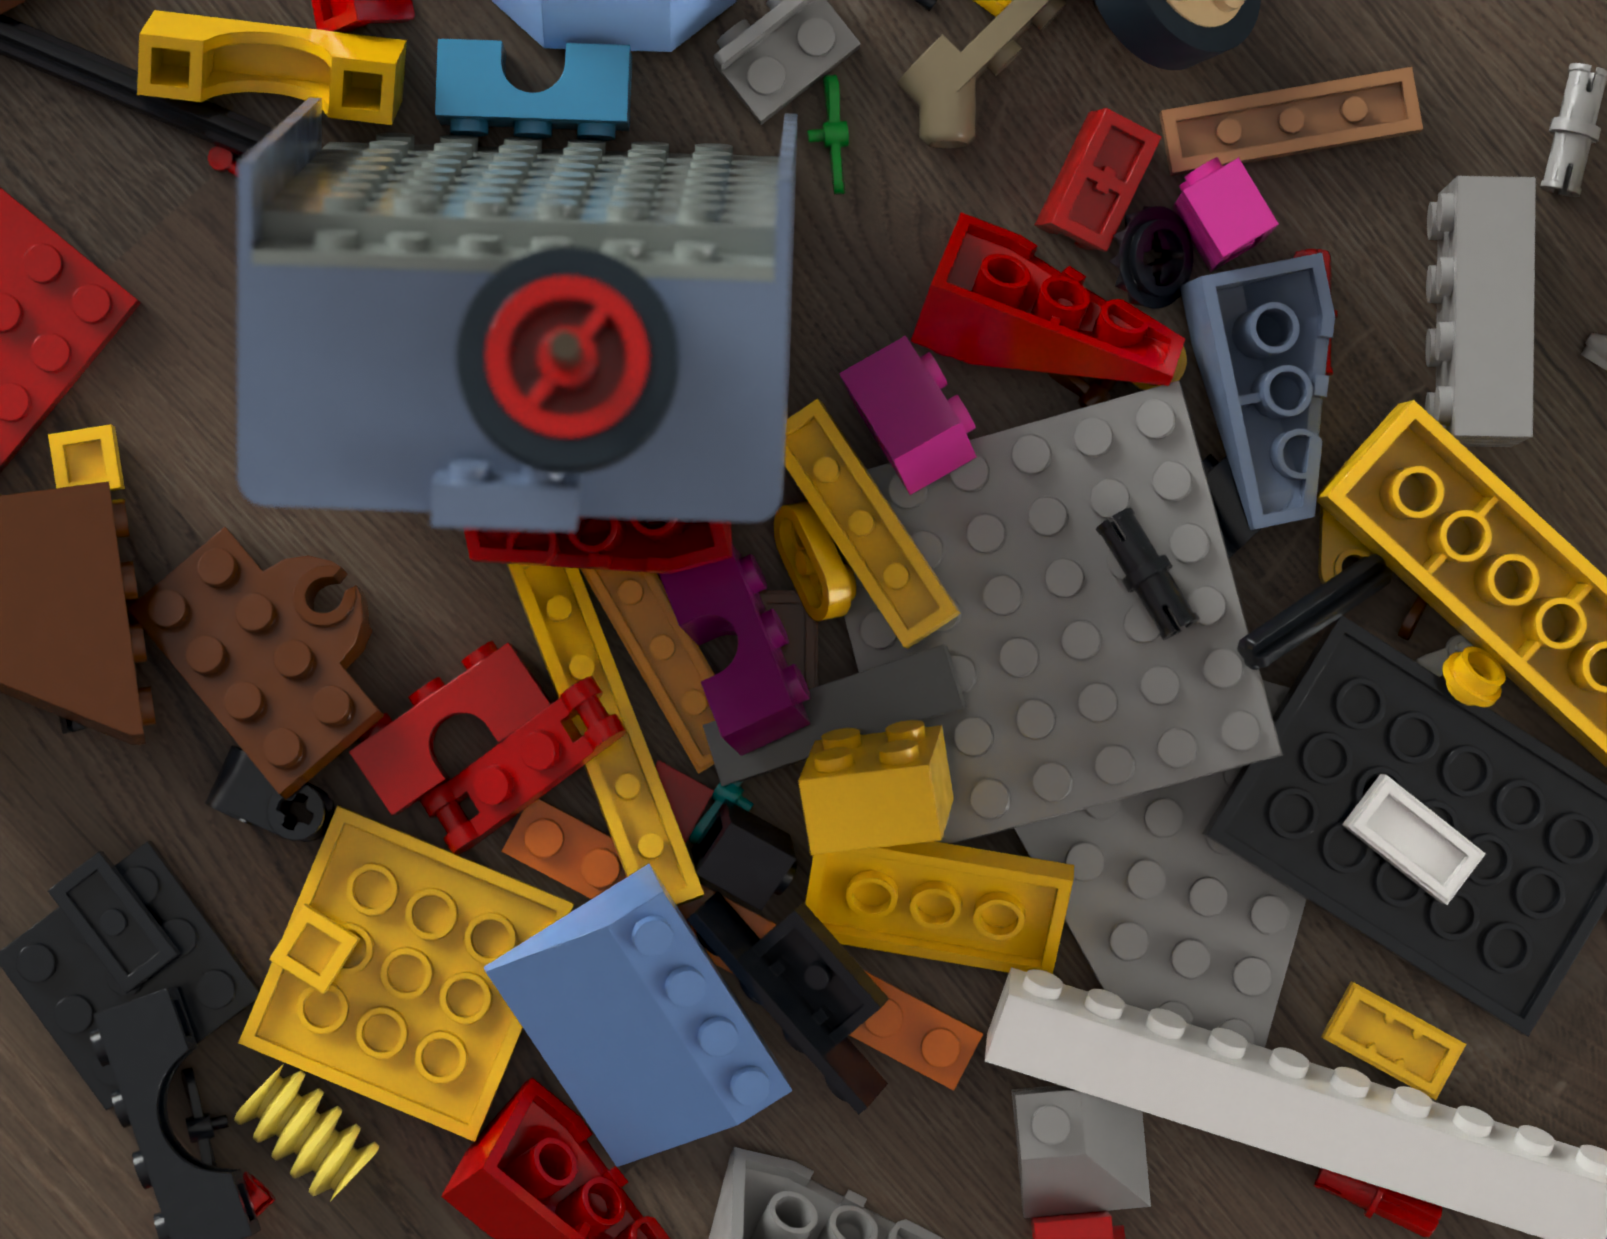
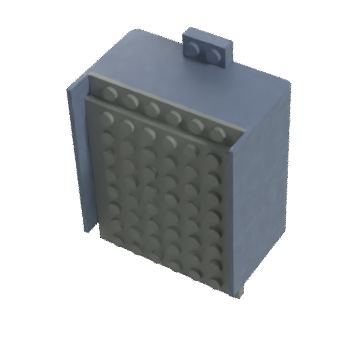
M308 98L238 162L237 480L243 495L251 502L261 506L431 512V527L576 532L580 517L760 522L771 517L779 508L782 499L786 443L798 114L785 113L780 156L733 155L732 145L719 143L695 144V152L693 154L669 153V143L657 141L632 142L631 150L606 151V142L595 139H572L567 141V148L542 149V139L533 137L504 138V145L499 147H478V137L470 135L440 136V143L416 145L415 135L408 133L376 134V141L369 143L328 142L322 148V98ZM578 247L608 254L635 269L650 283L664 302L670 314L677 338L678 378L671 406L657 431L641 448L626 459L610 467L583 474H555L540 471L515 461L499 450L483 434L474 421L464 400L457 375L456 348L460 326L472 299L491 276L510 262L524 255L549 248Z

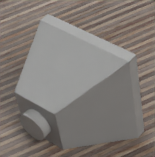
M1061 1085L1012 1089L1023 1218L1151 1207L1142 1111Z

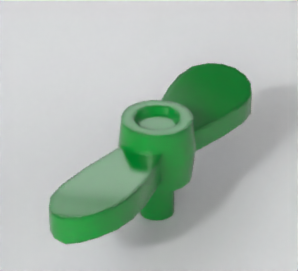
M836 74L824 75L823 91L827 122L822 123V129L807 130L808 143L823 142L824 148H830L834 195L845 194L841 147L849 145L847 121H840L838 77Z

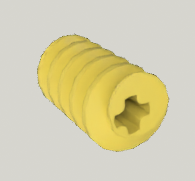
M282 1065L237 1111L234 1121L238 1125H242L258 1117L260 1121L253 1134V1139L260 1143L275 1135L279 1138L271 1157L277 1161L295 1153L297 1157L290 1175L295 1179L314 1171L316 1174L308 1192L312 1196H317L332 1189L334 1190L330 1200L332 1201L376 1155L379 1145L374 1141L360 1149H356L354 1144L361 1127L356 1123L338 1132L335 1127L341 1116L342 1109L336 1106L319 1114L316 1110L324 1092L318 1088L301 1096L298 1091L306 1074L300 1070L282 1078L280 1076L283 1068Z

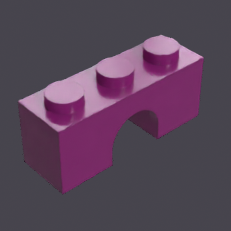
M732 545V558L672 574L659 573L679 626L698 646L723 635H736L738 637L737 652L730 665L720 673L701 681L721 737L740 756H743L810 725L811 723L803 702L811 699V695L797 665H787L781 647L788 644L789 639L776 611L773 608L767 611L765 609L759 592L767 589V583L755 557L752 554L743 557Z

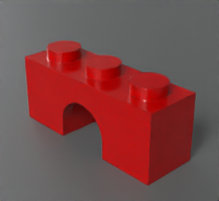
M491 640L482 645L461 661L467 671L446 685L439 676L419 688L408 697L414 706L394 721H392L387 712L384 713L385 716L358 738L361 743L348 751L391 815H399L429 792L450 780V777L439 763L434 749L437 731L446 720L459 714H472L480 718L488 726L496 740L500 743L552 704V701L513 644L508 642L498 649L494 641Z

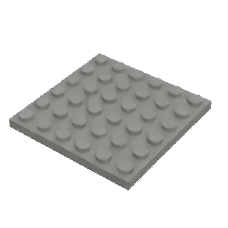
M1180 381L1172 382L1169 386L1161 385L972 439L970 443L977 456L975 459L911 495L907 492L890 463L867 469L961 612L960 615L911 648H904L834 542L843 563L851 568L856 580V596L851 601L850 609L844 618L859 672L942 644L948 647L967 707L923 721L925 727L942 725L954 796L942 840L936 842L948 844L965 842L1283 755L1260 670L1248 668L1245 665L1244 658L1237 649L1240 639L1248 635L1249 630ZM1130 507L1135 512L1134 516L1159 556L1166 555L1173 567L1168 572L1193 612H1196L1199 617L1190 627L1186 628L1185 625L1180 627L1171 610L1168 609L1182 632L1166 640L1161 638L1160 631L1136 591L1131 593L1127 591L1122 583V580L1126 577L1125 573L1102 536L1096 531V528L1107 519L1110 522L1115 521L1113 515ZM1117 524L1119 530L1121 531L1122 535L1124 536V538H1125V540H1126V537H1125L1124 533L1122 532L1121 528H1120L1119 525Z

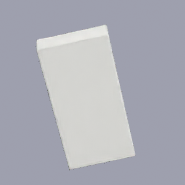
M1385 774L1378 776L1342 824V826L1438 902L1448 905L1486 854Z

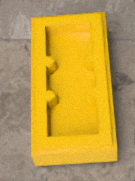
M1352 981L1321 1035V1038L1406 1085L1425 1093L1434 1100H1437L1466 1046L1464 1042Z

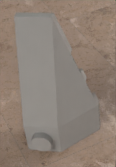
M737 1147L733 1148L729 1157L709 1239H944L907 1219L894 1223L865 1208L864 1205L867 1198L849 1189L845 1196H842L813 1181L811 1177L814 1171L795 1161Z

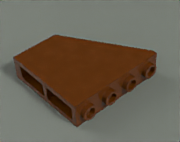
M109 481L0 496V692L128 744H146L143 726L155 725L156 720L151 686L138 688L135 663L147 662L142 623L129 625L126 600L138 599L133 561L120 562L117 538L130 537L125 499L112 500Z

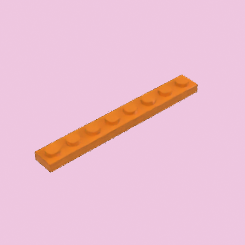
M540 798L522 811L501 851L590 899L595 898L627 877L610 835ZM701 884L704 892L702 898L678 906L685 919L689 918L716 891ZM722 895L760 939L777 925V923ZM690 925V927L696 934V930ZM707 951L715 965L734 974L719 956H715ZM864 970L889 1000L849 1036L954 1091L983 1036V1032Z

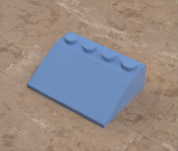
M650 863L484 966L486 974L617 1167L737 1126L792 1091L775 1056L700 943Z

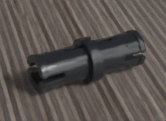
M1130 507L1113 515L1115 521L1110 522L1107 519L1096 528V531L1102 536L1125 573L1126 577L1122 580V583L1127 591L1130 593L1136 591L1160 631L1161 638L1166 640L1182 632L1179 626L1183 627L1185 625L1188 628L1199 617L1196 612H1193L1168 572L1173 567L1166 555L1159 556L1134 516L1135 512ZM1117 524L1119 525V527L1121 528L1122 532L1124 533V535H1125V537H1126V540H1125L1124 536L1122 535L1121 531L1119 530ZM1168 609L1171 610V612H1172V614L1174 615L1175 619L1177 620L1179 626L1177 625L1176 621L1174 620V618L1172 617V615H1171V613L1169 612Z

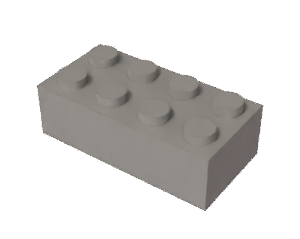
M1457 176L1438 193L1437 202H1429L1427 235L1429 240H1437V265L1428 266L1426 297L1428 303H1437L1436 329L1427 330L1425 357L1427 367H1436V391L1427 392L1425 411L1463 446L1512 447L1533 437L1536 177Z

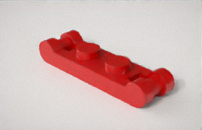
M593 676L584 678L566 689L559 699L447 783L435 788L420 800L430 818L437 817L445 829L447 835L443 840L451 853L459 855L477 845L619 740L627 732L617 714L609 715L599 698L603 695V692ZM576 715L580 716L588 729L584 736L580 734L572 721V718ZM468 796H470L479 811V814L471 820L467 818L459 805Z

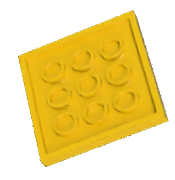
M337 806L284 934L303 904H308L360 937V940L330 988L324 994L272 962L238 1044L475 1142L523 1030L522 1025L486 974L484 966L571 913L575 903L463 856L453 854L451 851L350 809Z

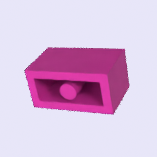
M1216 157L1184 177L1186 181L1179 185L1182 193L1172 207V210L1179 215L1188 228L1192 243L1210 273L1265 241L1279 225L1239 157L1225 166Z
M906 335L839 373L857 412L909 495L977 457L966 434L974 430L976 426L958 395L948 400L940 389L946 387L948 383L936 360L930 352L919 357Z

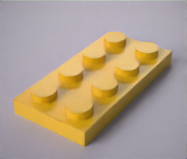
M936 841L813 855L805 904L838 942L843 945L1008 973L1012 967L1025 972L1031 969H1038L1053 974L1073 885L1075 865Z

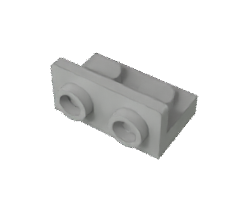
M768 0L766 4L771 11L753 25H750L746 19L741 20L717 40L716 43L720 50L713 56L714 66L761 125L861 48L859 40L827 0Z

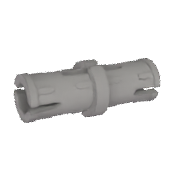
M1572 63L1569 65V76L1559 117H1554L1550 123L1549 133L1554 135L1544 179L1540 185L1542 190L1553 193L1555 189H1559L1558 195L1580 197L1581 184L1591 143L1598 142L1601 128L1596 125L1607 81V70L1597 67L1595 72H1590L1592 65Z

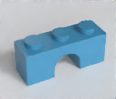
M438 39L435 116L440 125H450V133L453 135L487 136L488 126L514 127V136L544 139L552 137V129H577V138L614 140L616 131H630L632 52L630 45L566 43L565 67L560 79L545 91L530 93L517 89L506 79V50L502 41Z

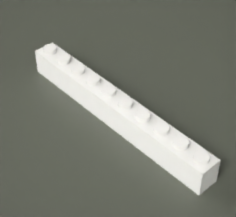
M1012 967L1010 969L987 1032L985 1062L1543 1239H1607V1151L1600 1147L1582 1145L1578 1148L1556 1141L1549 1133L1534 1126L1522 1125L1519 1128L1496 1122L1491 1116L1480 1109L1471 1106H1460L1457 1109L1432 1101L1428 1095L1411 1087L1400 1086L1393 1089L1371 1082L1366 1075L1352 1068L1337 1067L1333 1070L1311 1063L1304 1055L1289 1048L1278 1047L1270 1050L1248 1043L1242 1035L1229 1029L1214 1028L1210 1031L1188 1024L1180 1015L1166 1009L1155 1008L1147 1011L1128 1005L1116 994L1103 989H1091L1089 992L1063 984L1057 976L1047 971L1031 969L1025 972Z

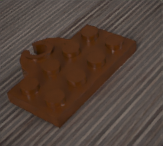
M223 527L130 606L128 611L139 624L142 623V628L278 794L287 800L385 716L346 670L364 652L373 631L369 627L368 602L363 591L355 585L344 592L341 604L335 610L328 613L315 612L314 599L317 593L328 585L341 584L348 575L342 567L332 561L307 555L283 559L263 571L237 538L226 527Z

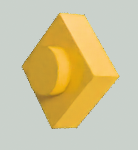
M109 424L48 434L56 488L109 481L110 491L125 489L115 426Z
M303 904L269 960L324 994L330 988L359 942L360 937L308 904Z

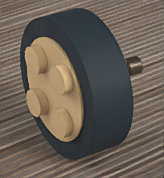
M1092 0L1095 9L1102 15L1113 34L1130 52L1144 62L1165 70L1190 68L1241 44L1254 28L1261 0Z

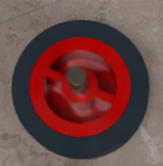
M578 247L549 248L524 255L510 262L491 276L472 299L460 326L456 348L457 375L464 400L474 421L483 434L499 450L515 461L540 471L555 474H583L610 467L626 459L641 448L657 431L671 406L678 378L677 338L670 314L664 302L650 283L635 269L608 254Z

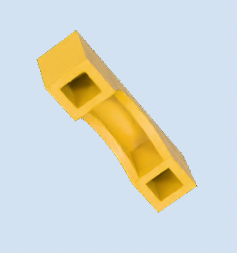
M154 10L139 33L137 95L202 102L218 95L240 92L273 93L304 101L308 98H322V110L328 118L392 125L403 101L407 40Z

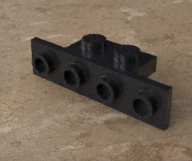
M717 891L686 919L696 930L700 943L708 952L720 957L739 979L740 986L748 998L762 1005L781 1026L787 1042L798 1052L804 1053L825 1076V1081L831 1092L840 1100L848 1102L858 1115L861 1114L888 1083L847 1036L876 1013L889 998L804 902L760 939Z

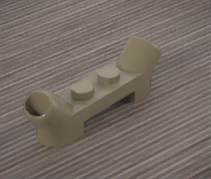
M1013 0L961 52L942 34L911 65L897 83L919 105V137L928 146L933 148H962L968 146L976 138V81L988 69L996 76L1002 72L1023 49L1016 41L1033 24L1040 31L1045 29L1063 11L1067 3L1064 0Z

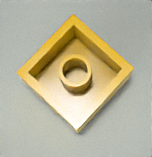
M907 720L887 726L885 728L886 732L860 735V730L857 728H841L824 733L821 736L822 740H815L798 780L811 855L942 840L954 800L942 725L925 727L923 721Z

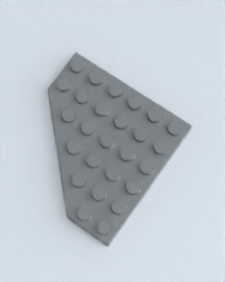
M1262 680L1273 717L1290 688ZM1242 767L1014 828L1030 858L1075 865L1073 885L1065 921L1103 990L1116 994L1125 1004L1147 1011L1155 1008L1166 1009L1180 1015L1186 1023L1210 1031L1214 1028L1232 1030L1242 1035L1248 1043L1265 1048L1306 899L1202 834Z

